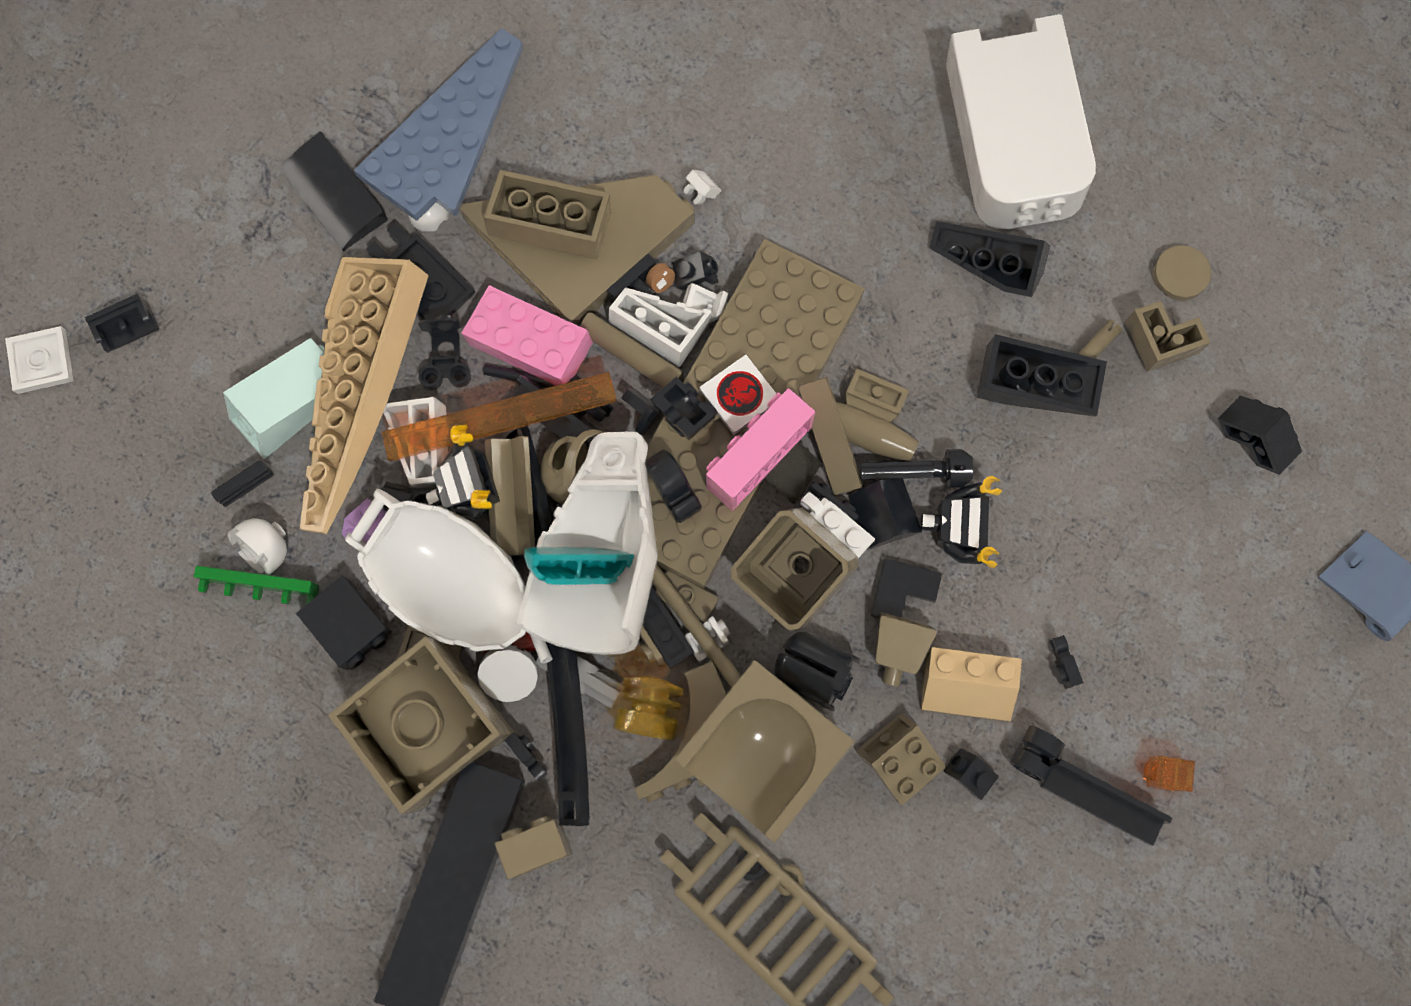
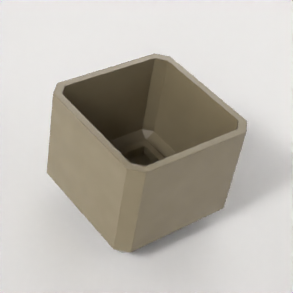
M803 507L779 511L731 567V579L787 630H798L818 614L859 567L858 556ZM799 556H803L809 561V569L805 573H801L795 568L794 563Z

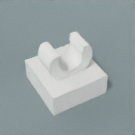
M692 170L686 177L691 184L685 187L684 193L690 195L695 189L698 193L697 198L693 201L694 204L700 205L706 198L715 199L721 192L720 188L704 171Z

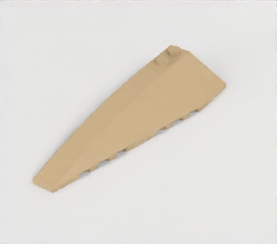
M342 257L325 308L324 317L328 319L327 329H324L322 333L325 349L324 355L320 356L319 359L322 375L321 379L317 380L312 419V425L315 426V436L310 438L309 450L313 452L311 466H307L306 470L309 488L304 492L300 529L303 531L327 534L358 473L384 412L429 276L410 260Z

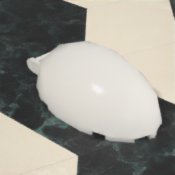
M376 489L373 494L375 498L353 532L347 534L345 541L360 551L357 555L359 566L362 567L363 572L367 576L368 584L375 595L378 594L389 605V609L404 623L439 642L465 646L473 651L504 649L526 633L525 630L516 624L526 586L510 556L475 523L443 507L412 501L399 502L385 491ZM383 506H388L389 510L368 542L364 541L363 537Z

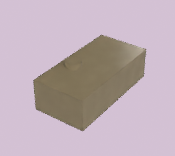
M500 170L484 215L488 236L597 259L611 214L610 193Z

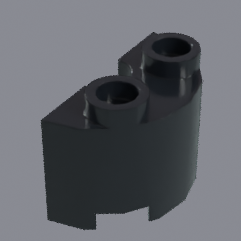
M675 377L650 399L654 407L658 408L665 415L666 418L664 420L682 438L686 436L688 440L693 438L718 414L715 407L706 400L703 403L696 398L699 394L689 382L684 384L678 377Z

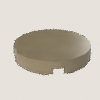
M1179 245L1170 247L1160 255L1154 264L1153 278L1160 291L1163 290L1167 294L1166 296L1174 300L1185 301L1194 299L1206 289L1211 280V268L1209 261L1202 252L1190 246Z

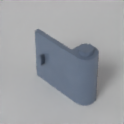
M1368 531L1318 578L1367 617L1365 620L1367 628L1384 641H1390L1411 621V564Z

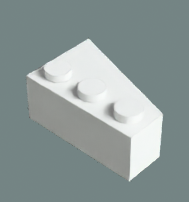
M624 288L609 308V324L679 368L709 328L712 311L688 308L684 303L677 302V304L660 300L658 296Z
M435 397L387 403L383 413L389 425L390 435L394 438L399 452L397 453L409 484L416 489H426L428 491L436 489L437 486L433 473L441 466L448 455L446 406Z

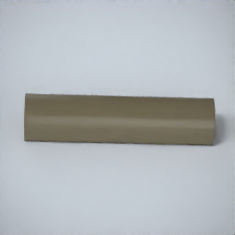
M588 312L580 327L588 330L592 342L664 388L675 377H678L682 382L685 379L680 369L595 314Z

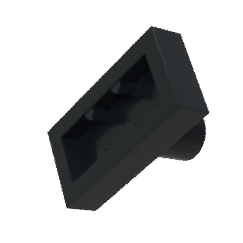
M649 254L642 258L607 289L609 301L613 304L624 288L656 296V292L646 283L647 274L656 265V261Z

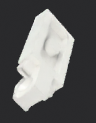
M808 492L801 500L800 505L855 553L858 559L874 542L875 538L826 498L820 501Z

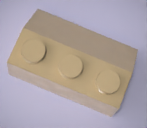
M931 647L926 654L921 710L1010 722L1020 687L1022 659Z

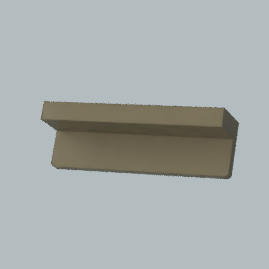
M520 436L514 439L485 440L486 458L500 499L499 502L492 504V508L489 509L490 536L509 556L524 555L526 548L535 547L528 436Z

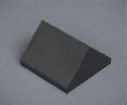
M903 479L878 480L848 496L851 505L857 510L856 514L859 516L857 520L858 525L875 538L867 550L922 533Z

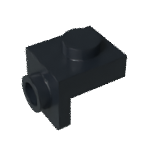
M701 251L672 262L676 288L680 290L687 289L692 283L695 285L705 281L712 285L718 283L717 262L713 257Z
M962 748L951 757L944 769L945 774L957 780L966 790L981 801L999 777L978 756Z

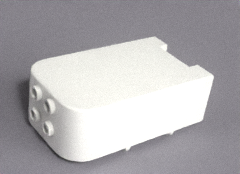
M1062 14L1036 18L1030 33L982 41L979 29L951 34L946 68L974 205L979 218L986 225L993 228L1010 229L1063 220L1073 216L1080 210L1096 174V162Z

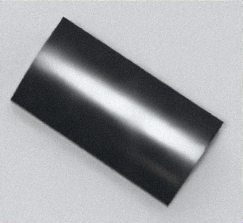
M321 131L304 143L282 166L281 171L342 251H345L388 221L382 209Z

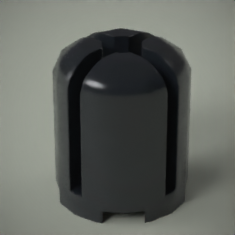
M796 632L783 645L785 653L790 656L779 653L774 669L775 677L792 691L834 712L835 708L832 704L836 698L841 701L844 698L853 679L852 674L849 673L853 661L859 664L860 658L807 632Z

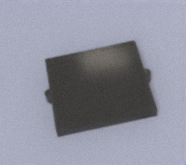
M797 443L763 480L776 489V494L783 495L792 504L796 505L822 463L809 453L808 447H803Z

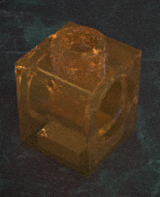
M1165 756L1149 757V762L1147 761L1144 766V779L1147 780V787L1182 793L1193 792L1195 761Z

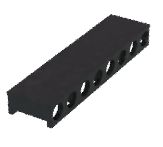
M473 762L461 770L373 1002L383 1006H443L499 856L495 843L502 841L501 834L508 832L526 782Z

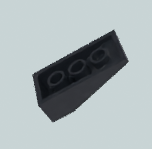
M995 334L986 347L976 398L1005 405L1096 417L1107 361Z

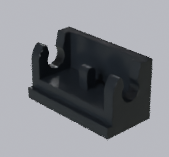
M138 294L84 317L97 344L101 343L104 351L107 353L159 330L149 304Z

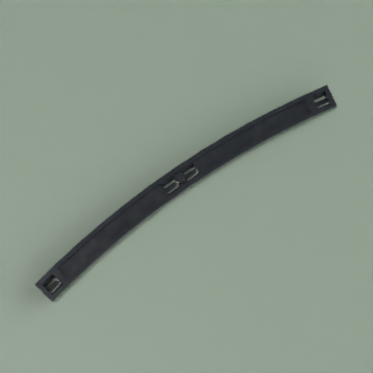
M511 398L495 412L502 439H514L520 436H528L534 536L535 547H537L543 531L548 532L553 519L546 490L540 478V466L520 399ZM511 413H512V416H513V419H514L513 422H512L511 417H510V414H511ZM546 642L552 656V660L547 663L556 748L559 825L587 826L590 819L588 771L576 650ZM574 801H575V815H576V818H574Z

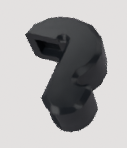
M663 449L645 460L644 464L647 468L648 478L652 480L675 522L682 523L701 511L702 505L698 497L692 491L684 472L668 450Z

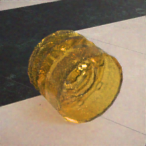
M623 677L621 686L634 689V692H620L619 698L631 702V707L616 709L613 729L674 741L678 720L665 714L666 709H680V703L668 699L669 696L682 697L684 689L669 683V681L653 677Z

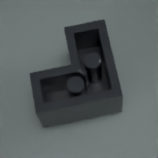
M1240 395L1218 418L1225 437L1248 446L1258 467L1280 475L1302 452L1298 436L1290 420V415L1283 408H1275L1257 399L1252 400Z

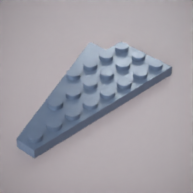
M501 28L354 169L356 177L416 221L435 203L456 216L522 53V42Z

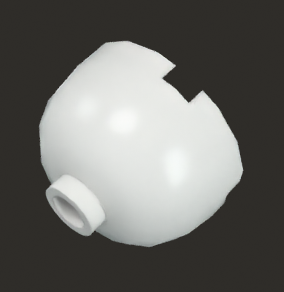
M252 518L239 523L228 532L227 536L231 544L234 545L238 542L240 545L239 555L258 573L262 574L265 571V575H271L283 563L287 553V545L283 539L286 533L276 522L270 524L264 519Z

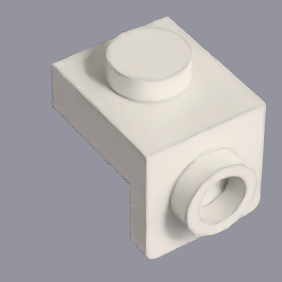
M692 283L687 287L683 303L688 308L712 311L711 324L718 320L728 304L726 302L728 293L721 291L716 294Z
M713 616L710 617L703 626L722 649L729 644L727 636L730 635V632L722 620L716 622ZM688 633L685 635V638L695 652L694 655L700 663L708 658L692 634Z

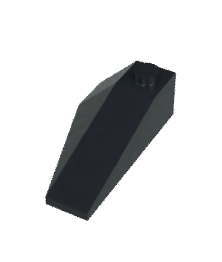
M936 221L930 249L1003 292L1033 297L1044 274L1050 245L1043 240Z

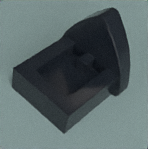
M627 389L621 399L642 414L635 432L643 436L661 411L655 408L653 403L638 391Z

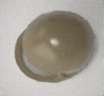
M590 429L581 433L578 437L565 436L552 443L546 450L540 462V478L545 487L546 494L555 502L563 506L570 494L567 490L586 460L589 450L584 442L589 437H596L604 432Z

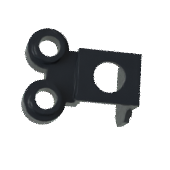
M440 315L437 319H427L418 322L422 331L429 332L432 342V358H429V365L424 366L418 375L423 387L428 390H435L441 386L443 378H448L455 387L462 388L467 386L471 381V372L465 364L461 363L460 333L458 331L461 328L459 320L451 315ZM444 342H449L454 346V352L449 357H442L438 353L439 346ZM458 374H465V378L462 381L456 380ZM430 376H437L434 383L427 382Z

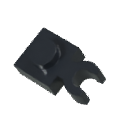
M1065 636L1050 640L1049 645L1056 657L1054 673L1057 681L1063 684L1065 689L1082 684V677L1073 654L1070 655Z
M512 733L504 740L522 764L527 767L536 781H540L548 774L531 752L535 749V746L525 734L520 737L518 734Z

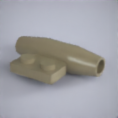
M856 369L845 394L846 404L836 402L849 443L874 454L902 461H911L919 441L891 424V422L898 418L909 390Z

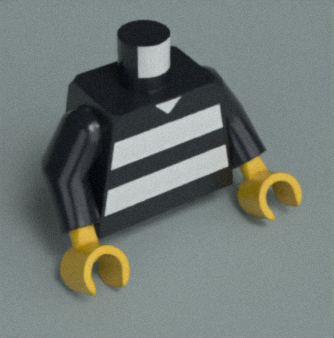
M456 425L450 431L453 441L452 448L441 466L433 473L437 488L428 492L426 498L429 505L443 506L445 509L461 517L478 519L486 509L492 508V504L499 502L500 499L485 452L468 445V442L473 441V436L470 433L466 434L467 425Z
M994 476L986 477L983 483L978 482L967 485L948 494L938 505L937 514L922 513L921 530L937 531L936 545L942 547L943 551L958 563L981 564L983 562L990 568L997 566L996 562L988 561L990 555H999L1000 553L993 547H988L989 496H985L986 493L998 496L1002 492L999 488L991 490V484L995 481H1000V479Z

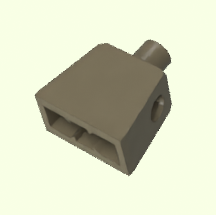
M880 612L875 663L886 666L882 678L883 683L899 687L903 671L911 674L918 673L936 636L937 630L935 627Z

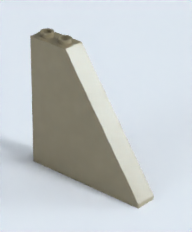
M657 175L578 186L610 193L611 214L597 259L488 236L484 215L489 200L462 204L460 213L475 232L560 318L577 326L581 325L588 312L595 313L609 300L607 289L647 254L653 259L657 258L695 224V210L691 203L686 199L681 200L675 194L674 187L668 181H662Z

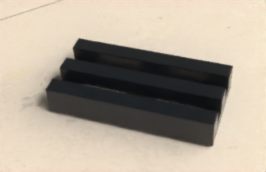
M260 460L214 489L211 494L216 502L227 507L273 477L274 474Z

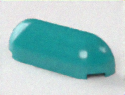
M593 547L526 548L524 552L525 561L530 572L537 579L551 585L612 584L618 581L616 578L622 574L626 567L630 568L634 558V554Z

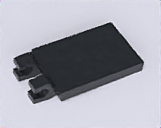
M395 222L387 229V232L399 247L390 256L375 241L366 248L372 258L410 260L429 275L417 311L424 320L437 319L440 315L452 316L476 293L417 233L409 237Z

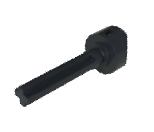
M947 449L943 461L860 463L861 480L944 477L947 488H962L973 479V458L962 449ZM954 466H958L959 471H954Z

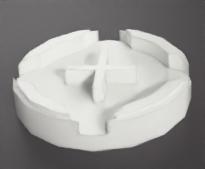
M509 645L504 649L488 651L480 662L478 669L479 685L483 691L493 699L503 702L519 701L525 698L535 688L538 679L537 662L526 650L517 649V646Z

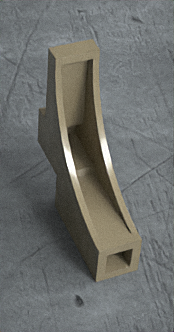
M712 661L685 673L690 692V715L684 738L668 764L646 783L634 788L639 800L646 798L647 802L650 803L664 797L663 790L674 786L677 791L692 784L690 778L694 777V775L676 762L675 758L727 695ZM697 779L700 787L705 785L699 779Z

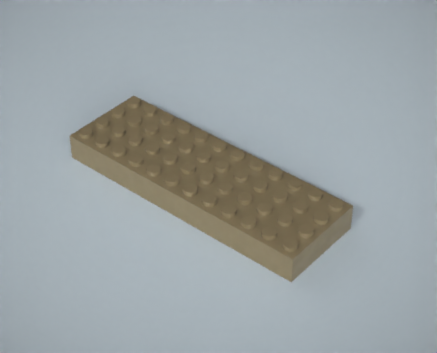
M764 239L683 383L689 382L699 394L696 398L704 403L706 399L699 391V387L744 355H747L776 394L778 392L783 394L789 388L802 399L798 386L821 377L862 301L865 288ZM717 414L710 423L688 440L686 436L682 438L664 420L666 418L664 416L648 445L646 459L663 449L668 450L684 472L702 508L700 512L684 522H675L652 480L648 478L658 554L656 563L665 571H670L705 590L765 478L732 512L706 488V474L708 473L706 468L717 456L722 458L729 451L727 446L737 435L742 437L749 428L746 426L733 435Z

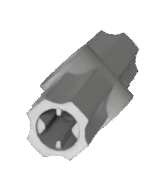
M538 656L537 665L548 672L547 663L542 664ZM577 656L581 694H587L613 709L622 696L625 686L611 677L602 674L597 667Z

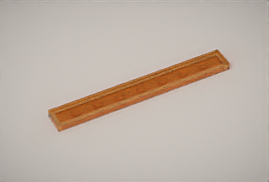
M606 372L382 431L381 434L387 459L391 462L452 446L453 441L450 431L456 425H467L466 434H472L474 440L617 402L610 373Z

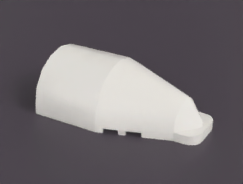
M605 432L597 435L591 441L586 460L567 490L570 493L562 508L557 507L553 514L556 517L548 532L543 531L537 543V547H593L634 554L630 568L626 567L622 574L616 578L618 581L612 584L551 585L537 579L530 572L516 624L536 638L579 652L602 655L624 654L636 648L658 558L648 473L644 464L648 445L640 434L636 432Z

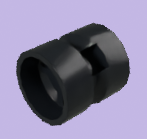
M1029 726L1022 739L1024 747L1017 748L1010 764L1023 774L1045 783L1053 769L1051 761L1058 760L1065 744L1050 733L1035 726Z

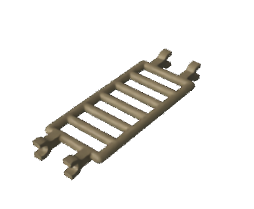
M701 813L693 822L715 844L690 870L670 849L659 858L681 879L674 889L675 895L789 1006H807L803 1000L848 949L862 963L824 1006H842L860 984L865 986L884 1006H887L893 1000L892 994L870 974L877 965V959L737 825H732L723 833ZM735 840L748 854L702 904L689 890ZM758 862L771 875L729 922L724 925L711 912L755 863ZM781 884L793 897L747 948L734 934L771 892ZM803 905L816 919L770 970L757 957L758 954ZM826 927L839 941L793 992L780 980L781 976Z

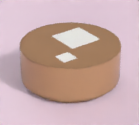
M660 263L650 269L646 282L655 292H664L673 284L675 273L667 264Z

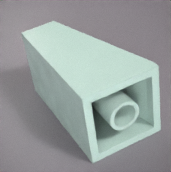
M311 338L223 392L229 419L263 459L272 454L313 419L317 380L321 379L322 375L319 359L320 356L324 355L325 348L322 345L317 346Z

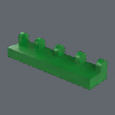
M196 566L193 576L199 579L198 591L201 593L207 592L210 582L224 584V595L230 597L233 595L235 586L254 588L253 600H261L263 590L282 592V604L290 603L291 594L308 596V604L318 595L319 585L312 581Z

